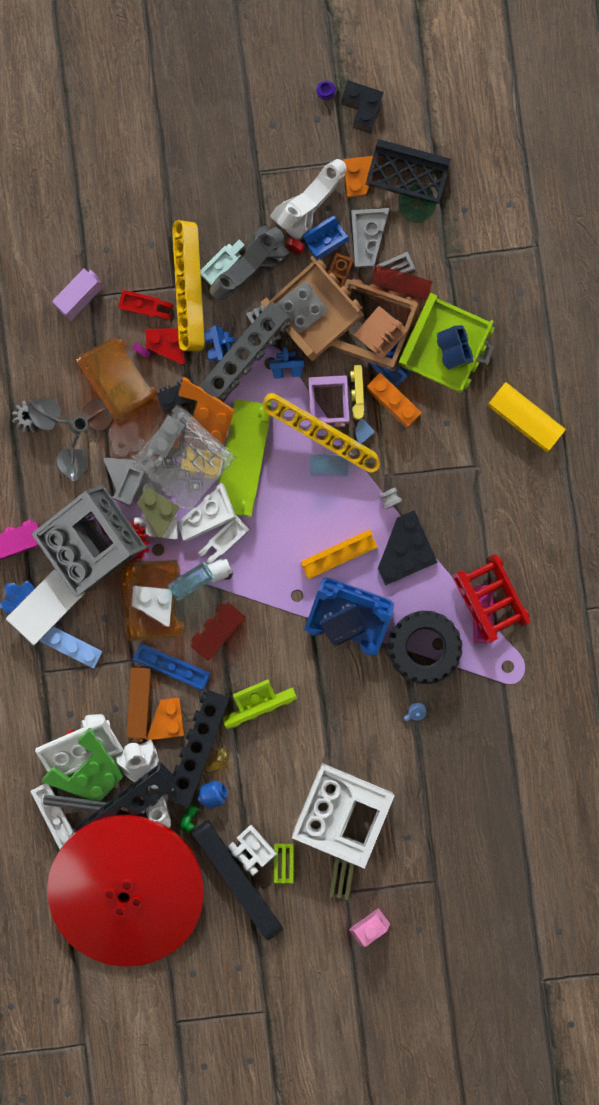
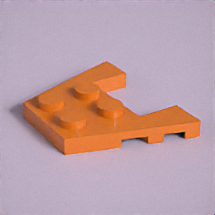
M183 377L178 396L197 401L191 421L195 424H190V428L195 430V432L200 431L201 434L206 436L204 437L193 432L198 438L206 439L202 440L206 445L209 444L208 441L213 440L217 444H210V447L224 446L234 409L218 398L212 397L204 389L192 384L189 379ZM188 431V434H185V436L189 437H184V439L190 443L191 433ZM180 438L176 439L172 448H180ZM197 438L191 443L193 447H205ZM184 441V448H185V446H186V447H190V446Z

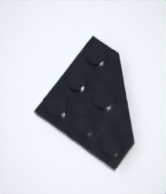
M415 510L397 517L377 568L385 586L438 563Z

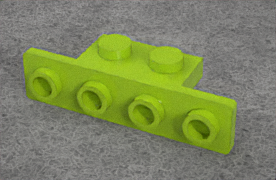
M267 679L233 694L239 711L229 714L222 719L226 729L234 728L240 725V723L253 720L263 713L272 712L279 706L292 703L293 700L297 699L293 688L275 695Z

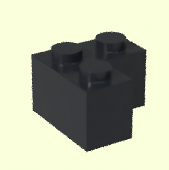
M348 80L342 95L341 105L357 110L353 123L354 129L371 134L384 92Z

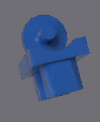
M212 326L210 331L204 333L205 342L207 344L214 343L215 349L208 351V358L211 361H221L232 348V344L237 342L236 338H230L229 332L223 331V327Z
M283 347L284 352L276 353L279 360H269L270 370H272L274 379L284 378L283 368H291L292 377L302 376L303 357L288 359L289 357L296 356L295 351L288 352L287 347Z

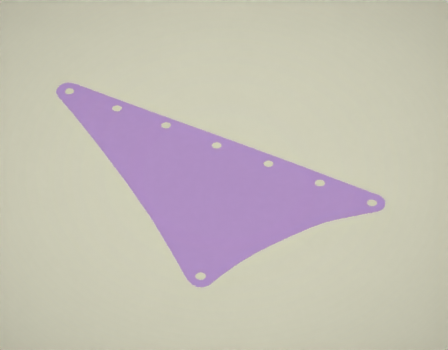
M268 346L265 349V355L259 361L256 360L253 363L252 370L246 376L243 375L239 380L240 384L224 402L231 408H233L235 399L264 404V397L267 394L274 393L310 414L309 390L301 378L292 377L291 368H283L284 378L274 379L272 370L265 367L264 363L267 358L273 357L279 360L276 353L282 352L274 346ZM314 399L315 417L318 419H328ZM269 401L272 402V408L278 404L276 401ZM291 410L284 412L286 417L294 415V412ZM270 416L252 518L237 515L250 530L214 561L227 559L233 571L231 579H222L214 584L211 581L207 582L203 571L206 570L205 566L209 565L207 563L208 558L214 555L217 550L212 546L205 555L201 556L199 554L209 543L208 541L229 522L187 542L183 540L179 527L178 540L146 538V541L150 542L146 546L149 552L144 553L146 557L140 559L142 562L307 618L323 578H331L388 598L394 602V609L382 641L386 644L389 643V636L394 626L403 617L417 611H435L451 620L460 632L463 646L458 668L506 684L517 683L525 672V663L521 654L500 632H497L498 639L492 643L473 642V618L452 576L439 561L391 584L384 585L377 568L395 521L401 515L393 506L385 510L384 501L379 498V495L383 492L365 470ZM303 420L300 425L307 427L311 422ZM319 430L317 435L324 436L327 431ZM228 433L225 439L224 446H221V448L223 449L226 448ZM337 439L333 442V444L336 446H339L343 443V441L340 439ZM196 447L198 449L207 450L205 449V447ZM210 447L214 452L220 451L224 459V453L220 447ZM177 450L171 457H173V462H175L176 458V461L181 464L183 456H177ZM175 471L173 472L161 495L180 506L177 512V522L193 508L199 506L208 494L210 495L217 489L220 476L211 480L203 478V474L196 473L193 477L203 479V487L201 480H190V484L191 482H200L201 488L200 491L192 489L193 493H191L189 481L177 480ZM180 471L182 476H186L184 474L185 471ZM177 472L178 479H189V475H187V478H181ZM194 483V485H197L196 488H199V483ZM134 498L131 507L114 500L127 520L133 521V524L134 518L145 517L137 504L139 499ZM93 516L90 520L96 522L97 531L108 547L111 546L113 543L109 542L111 540L110 537L103 534L96 517ZM371 529L378 548L308 580L300 561ZM155 544L163 545L164 553L161 556H155L152 553V547ZM296 589L303 593V599L299 602H294L291 599V593ZM421 629L414 632L407 642L408 651L437 661L443 652V649L435 650L433 648L432 641L440 637L429 629ZM506 660L514 664V669L510 673H505L501 668L502 663Z

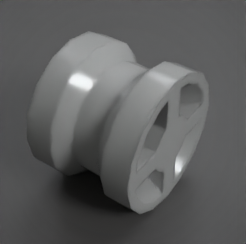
M396 487L379 495V498L384 501L385 510L402 502L401 497L397 495Z

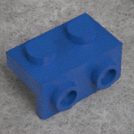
M335 216L324 220L321 224L303 234L306 246L317 261L350 241L347 234L338 224Z

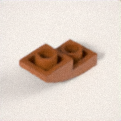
M336 252L328 274L332 272L339 280L337 285L341 288L344 286L354 259Z

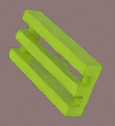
M274 844V850L277 853L274 857V883H293L294 844ZM278 848H282V878H278ZM286 848H290L289 879H286Z

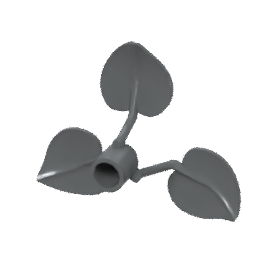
M42 398L30 401L28 403V413L36 427L41 430H51L54 428L55 422L68 423L71 432L75 434L71 450L63 449L56 458V464L60 472L75 482L84 474L88 463L87 454L83 449L74 450L80 433L86 430L88 425L96 431L106 429L111 424L116 404L107 400H91L85 403L81 409L83 417L78 416L73 420H59L57 418L61 414L59 404L53 399Z

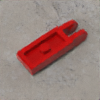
M122 290L118 309L152 318L157 317L170 320L171 315L157 312L158 305L167 309H173L174 304L162 301L159 298Z

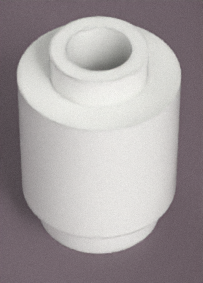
M227 559L213 562L205 566L206 570L203 571L207 582L211 581L212 584L229 577V574L233 573Z

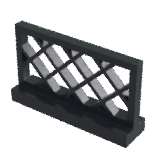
M378 139L365 185L439 205L451 159ZM377 155L385 157L388 163L379 166L376 161ZM398 161L404 162L406 168L398 171L394 163ZM391 166L395 174L386 177L382 170ZM416 166L422 167L425 173L416 176L412 168ZM409 171L413 179L404 182L401 174ZM435 171L443 173L442 178L434 181L431 173ZM377 172L383 177V180L379 182L371 180V176ZM428 176L431 184L423 188L419 179ZM398 177L402 185L394 187L390 184L389 180ZM416 182L420 190L412 192L409 190L408 185ZM434 187L438 193L437 198L428 196L426 190Z

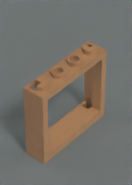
M347 279L344 287L350 292L349 298L352 292L355 291L410 310L411 312L405 325L408 331L399 340L392 359L384 357L382 360L374 352L340 340H336L328 348L396 371L418 315L419 304L416 303V300L411 299V297L404 299L399 297V294L396 292L388 291L387 293L381 291V288L371 284V286H367L361 280L353 279L352 281Z

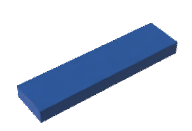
M143 643L139 644L133 661L202 691L211 674Z

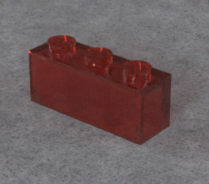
M375 265L370 284L427 300L433 281Z
M229 602L226 605L222 603L217 608L216 612L218 614L214 619L210 617L203 625L205 627L201 634L197 632L190 640L193 642L191 647L207 661L214 656L246 618Z

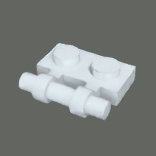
M250 825L237 837L241 843L239 847L234 842L228 846L232 852L231 855L237 858L244 865L245 871H249L252 876L258 873L257 868L254 866L257 862L261 867H264L277 855L275 850L253 825ZM245 849L253 856L250 860L243 854Z

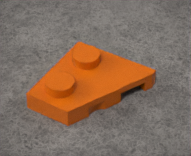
M373 156L343 159L347 167L344 176L347 198L366 196L369 186L365 185Z
M180 697L160 700L147 740L184 736Z

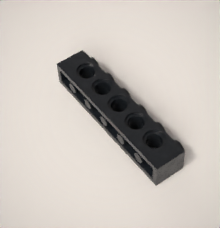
M209 689L207 693H202L199 703H202L200 711L196 710L192 720L195 722L194 728H189L186 739L189 740L187 747H182L179 755L182 758L180 765L176 764L173 775L176 778L175 789L168 795V800L187 807L190 806L230 697ZM207 706L215 707L216 713L214 716L206 715L205 708ZM200 724L208 725L209 732L207 734L199 732L198 727ZM194 742L201 743V752L196 753L192 750ZM188 760L195 762L196 767L192 771L187 770L185 767V762ZM182 778L187 779L189 782V786L186 789H182L178 785V781Z
M160 762L74 827L71 835L85 825L101 818L115 815L141 816L147 807L156 805L163 795H169L173 792L176 778ZM156 785L158 789H153L150 786ZM141 796L143 800H138L135 797ZM125 807L129 811H123L121 808Z

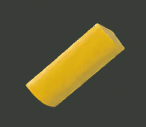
M507 382L504 383L487 405L546 453L565 431L563 426Z

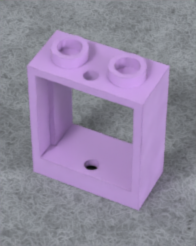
M347 376L309 377L310 414L315 417L314 388L342 386L344 418L320 420L328 425L334 424L336 428L345 427V424H349Z

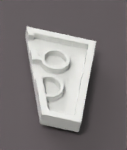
M220 483L217 489L210 495L208 494L199 506L193 508L177 523L185 542L237 518L224 484Z

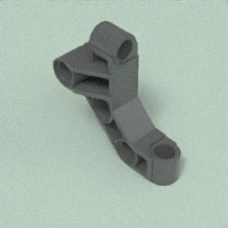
M265 225L258 228L253 237L250 238L247 251L243 257L227 271L220 274L210 287L211 295L218 300L225 299L237 292L264 266L276 267L284 262L291 253L282 244L284 240L282 231L276 227L268 229Z

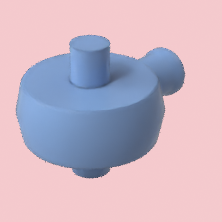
M421 703L412 704L408 710L409 714L404 716L405 721L423 719L426 716L425 706Z

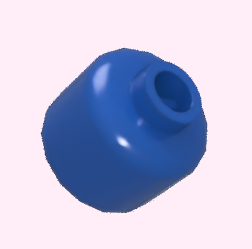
M212 781L202 785L198 794L200 804H204L208 809L223 805L228 797L225 785L219 781Z

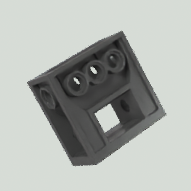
M104 485L85 490L31 533L75 597L93 590L147 548ZM93 516L96 517L112 540L113 544L108 547L90 521Z

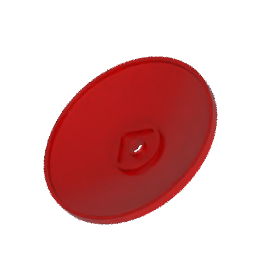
M115 815L101 818L77 830L58 851L49 873L47 886L50 912L63 937L85 956L104 964L123 967L140 966L155 962L180 947L192 933L198 922L204 895L201 869L194 853L185 841L165 825L145 817L133 815ZM127 893L130 898L127 901H122L119 898V894Z

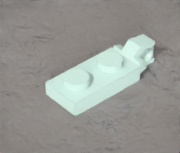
M238 240L233 246L230 244L224 246L200 270L201 276L212 285L220 274L231 268L242 257L239 253L245 248V245Z

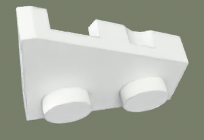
M133 586L132 606L162 623L163 626L169 627L172 589Z

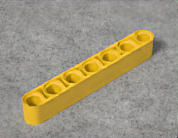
M177 220L173 224L172 232L179 346L183 351L200 352L204 348L205 341L198 227L195 222Z
M270 393L264 397V410L267 414L367 472H375L379 469L378 455L371 449L277 394ZM269 401H276L278 403L273 408L267 405ZM291 410L294 412V415L286 417L284 412ZM303 420L311 422L307 427L301 426L300 423ZM319 430L327 431L324 436L317 435ZM337 439L343 441V443L339 446L333 444V442ZM352 449L359 450V453L356 455H351L349 452ZM369 458L375 459V462L371 465L366 464Z

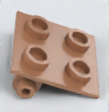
M379 306L354 336L383 360L408 330L400 321L395 320Z

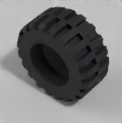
M417 611L403 617L394 626L389 636V658L395 670L402 677L418 684H433L450 676L459 665L460 657H462L463 643L459 630L454 626L455 624L443 614L436 613L435 611ZM421 629L434 631L439 635L443 643L441 657L437 662L428 666L416 664L411 660L407 652V642L410 636Z

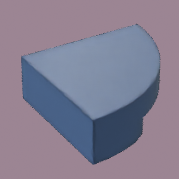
M363 418L360 419L356 427L357 441L362 444L375 433Z

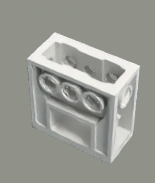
M321 763L292 833V838L365 869L395 795L393 792ZM333 784L336 790L333 793L326 792L325 788L327 785ZM356 801L377 809L364 843L343 835ZM320 803H327V810L320 811L318 809ZM313 821H319L321 826L318 829H313L310 824Z

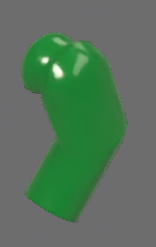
M193 803L183 814L180 825L181 829H184L187 833H190L194 828V824L190 821L200 810Z

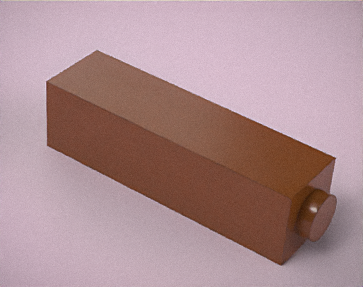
M131 668L126 737L131 738V741L143 742V738L146 739L148 736L152 669Z

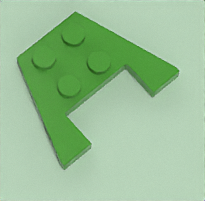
M89 727L78 739V743L92 753L71 777L66 776L53 766L43 777L42 782L100 802L123 778L124 773L112 756L108 755L103 748L102 742L95 737L94 731Z

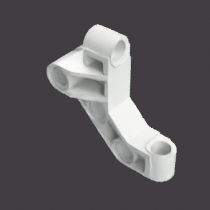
M336 159L324 166L317 178L302 194L288 199L277 206L270 217L278 225L286 229L285 231L294 239L301 241L303 234L312 227L313 213L331 195L345 176L347 167L344 161Z
M152 740L141 744L130 743L124 747L121 753L115 755L120 769L133 782L154 768L159 761ZM156 785L150 786L153 789H158ZM162 796L156 805H150L145 810L148 819L170 828L171 820L166 802Z

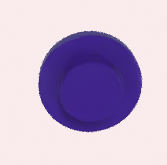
M330 81L320 82L316 89L318 97L322 100L331 99L335 94L333 83Z

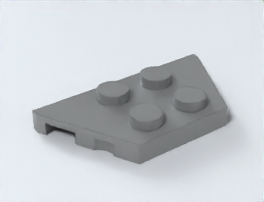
M104 458L105 465L116 490L127 464L146 471L135 499H140L146 487L161 495L174 472L171 468L167 467H176L175 462H173L174 465H166L165 463V466H167L165 468L162 461L158 469L154 470L152 467L155 461H149L144 464L142 463L143 460Z

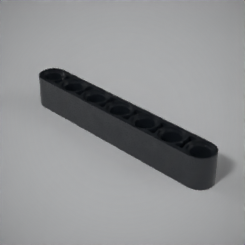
M206 820L191 831L193 836L264 938L269 941L284 929L236 859L231 855V852L210 822Z

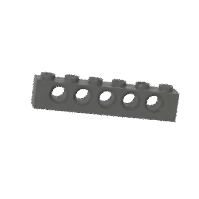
M270 302L199 387L212 397L214 396L225 402L229 391L237 388L243 375L246 376L252 370L253 363L256 360L259 361L265 355V349L268 346L271 347L277 341L278 334L281 331L284 332L290 326L289 322L292 318L276 303ZM272 321L274 328L268 331L267 324ZM259 335L261 337V343L260 345L256 346L254 343V339L256 336ZM245 350L249 352L247 360L242 358V353ZM234 364L236 366V373L232 375L230 367ZM220 379L224 381L222 389H219L217 386Z

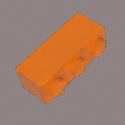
M381 373L366 388L406 429L422 413Z

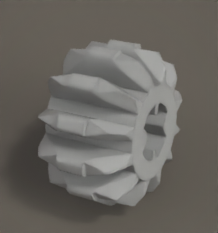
M22 401V408L16 405L19 412H12V415L17 417L12 421L13 423H18L16 428L19 430L23 428L24 433L28 432L29 427L31 432L34 433V423L25 417L28 413V405L25 401Z

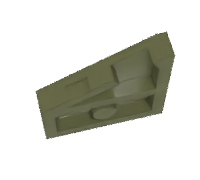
M146 487L137 502L157 536L162 538L180 506Z

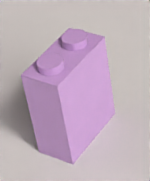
M83 269L52 303L71 322L102 290L99 284L101 281L93 271L87 272Z

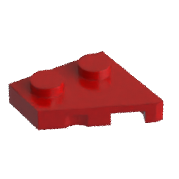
M178 328L145 329L147 350L160 354L180 365H185V351L181 350L179 346Z

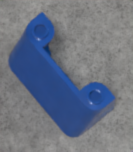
M323 578L304 631L313 636L323 634L324 630L319 623L323 620L322 616L330 612L335 614L340 611V607L348 603L351 605L355 604L360 610L369 630L350 640L360 643L363 653L377 656L392 617L394 602L331 578Z

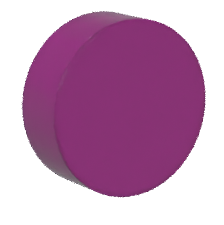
M137 342L132 347L135 352L145 359H148L151 354Z

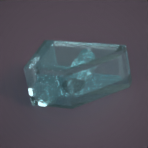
M310 454V476L348 477V460L335 455Z
M203 562L174 580L168 587L176 600L180 601L193 594L215 577L207 564Z

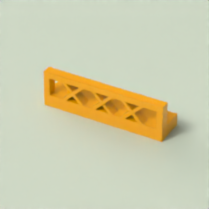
M371 529L300 561L308 580L376 549L378 546L372 536Z

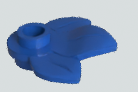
M26 581L21 587L13 583H7L5 585L7 599L0 602V607L5 612L11 614L34 590L33 585L29 581Z

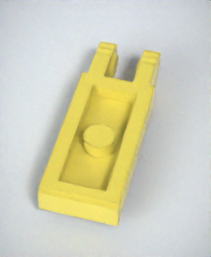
M355 365L354 371H350L351 382H355V390H351L352 401H356V405L352 408L353 418L359 421L364 417L362 366Z

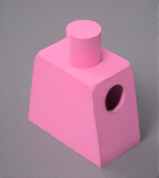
M378 908L351 927L349 931L360 946L366 947L387 932L390 923Z

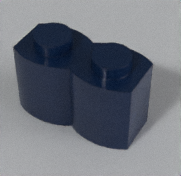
M455 325L437 333V344L442 350V362L447 370H454L473 362L472 350L468 344V336L463 325Z

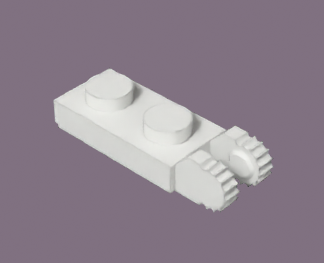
M237 515L236 519L226 524L199 552L201 556L205 555L212 546L217 550L214 555L208 558V564L213 563L220 555L222 556L250 530Z

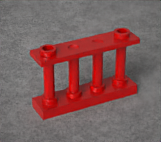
M496 553L487 558L488 564L468 574L463 569L451 575L485 644L497 640V632L517 622L521 626L531 622L528 611L523 608L503 568L502 559ZM493 570L498 580L478 591L474 590L471 581ZM502 587L506 598L487 608L482 607L479 601L480 598ZM511 605L515 615L496 625H491L488 619L489 615Z

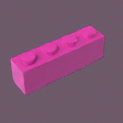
M28 520L22 522L21 527L15 528L11 526L3 529L4 533L0 534V560L39 547V544L31 534L40 527L39 523Z

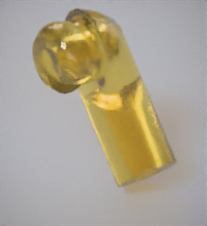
M221 748L217 751L218 756L215 762L205 764L208 774L225 768L229 760V753H227L226 749Z

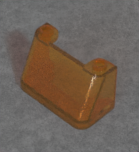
M113 337L77 356L75 360L120 426L158 400L155 397L157 392L154 387L147 385L124 349L127 346L123 340Z
M177 560L132 562L122 567L125 630L128 641L183 637L184 623L179 618H176L173 580H176L177 576L180 575V566ZM133 586L172 589L169 627L163 626L162 623L132 606Z

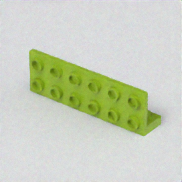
M235 399L233 405L234 413L225 448L227 452L224 454L219 484H224L235 514L252 518L271 415L265 412L263 403ZM268 402L267 405L272 408V402Z

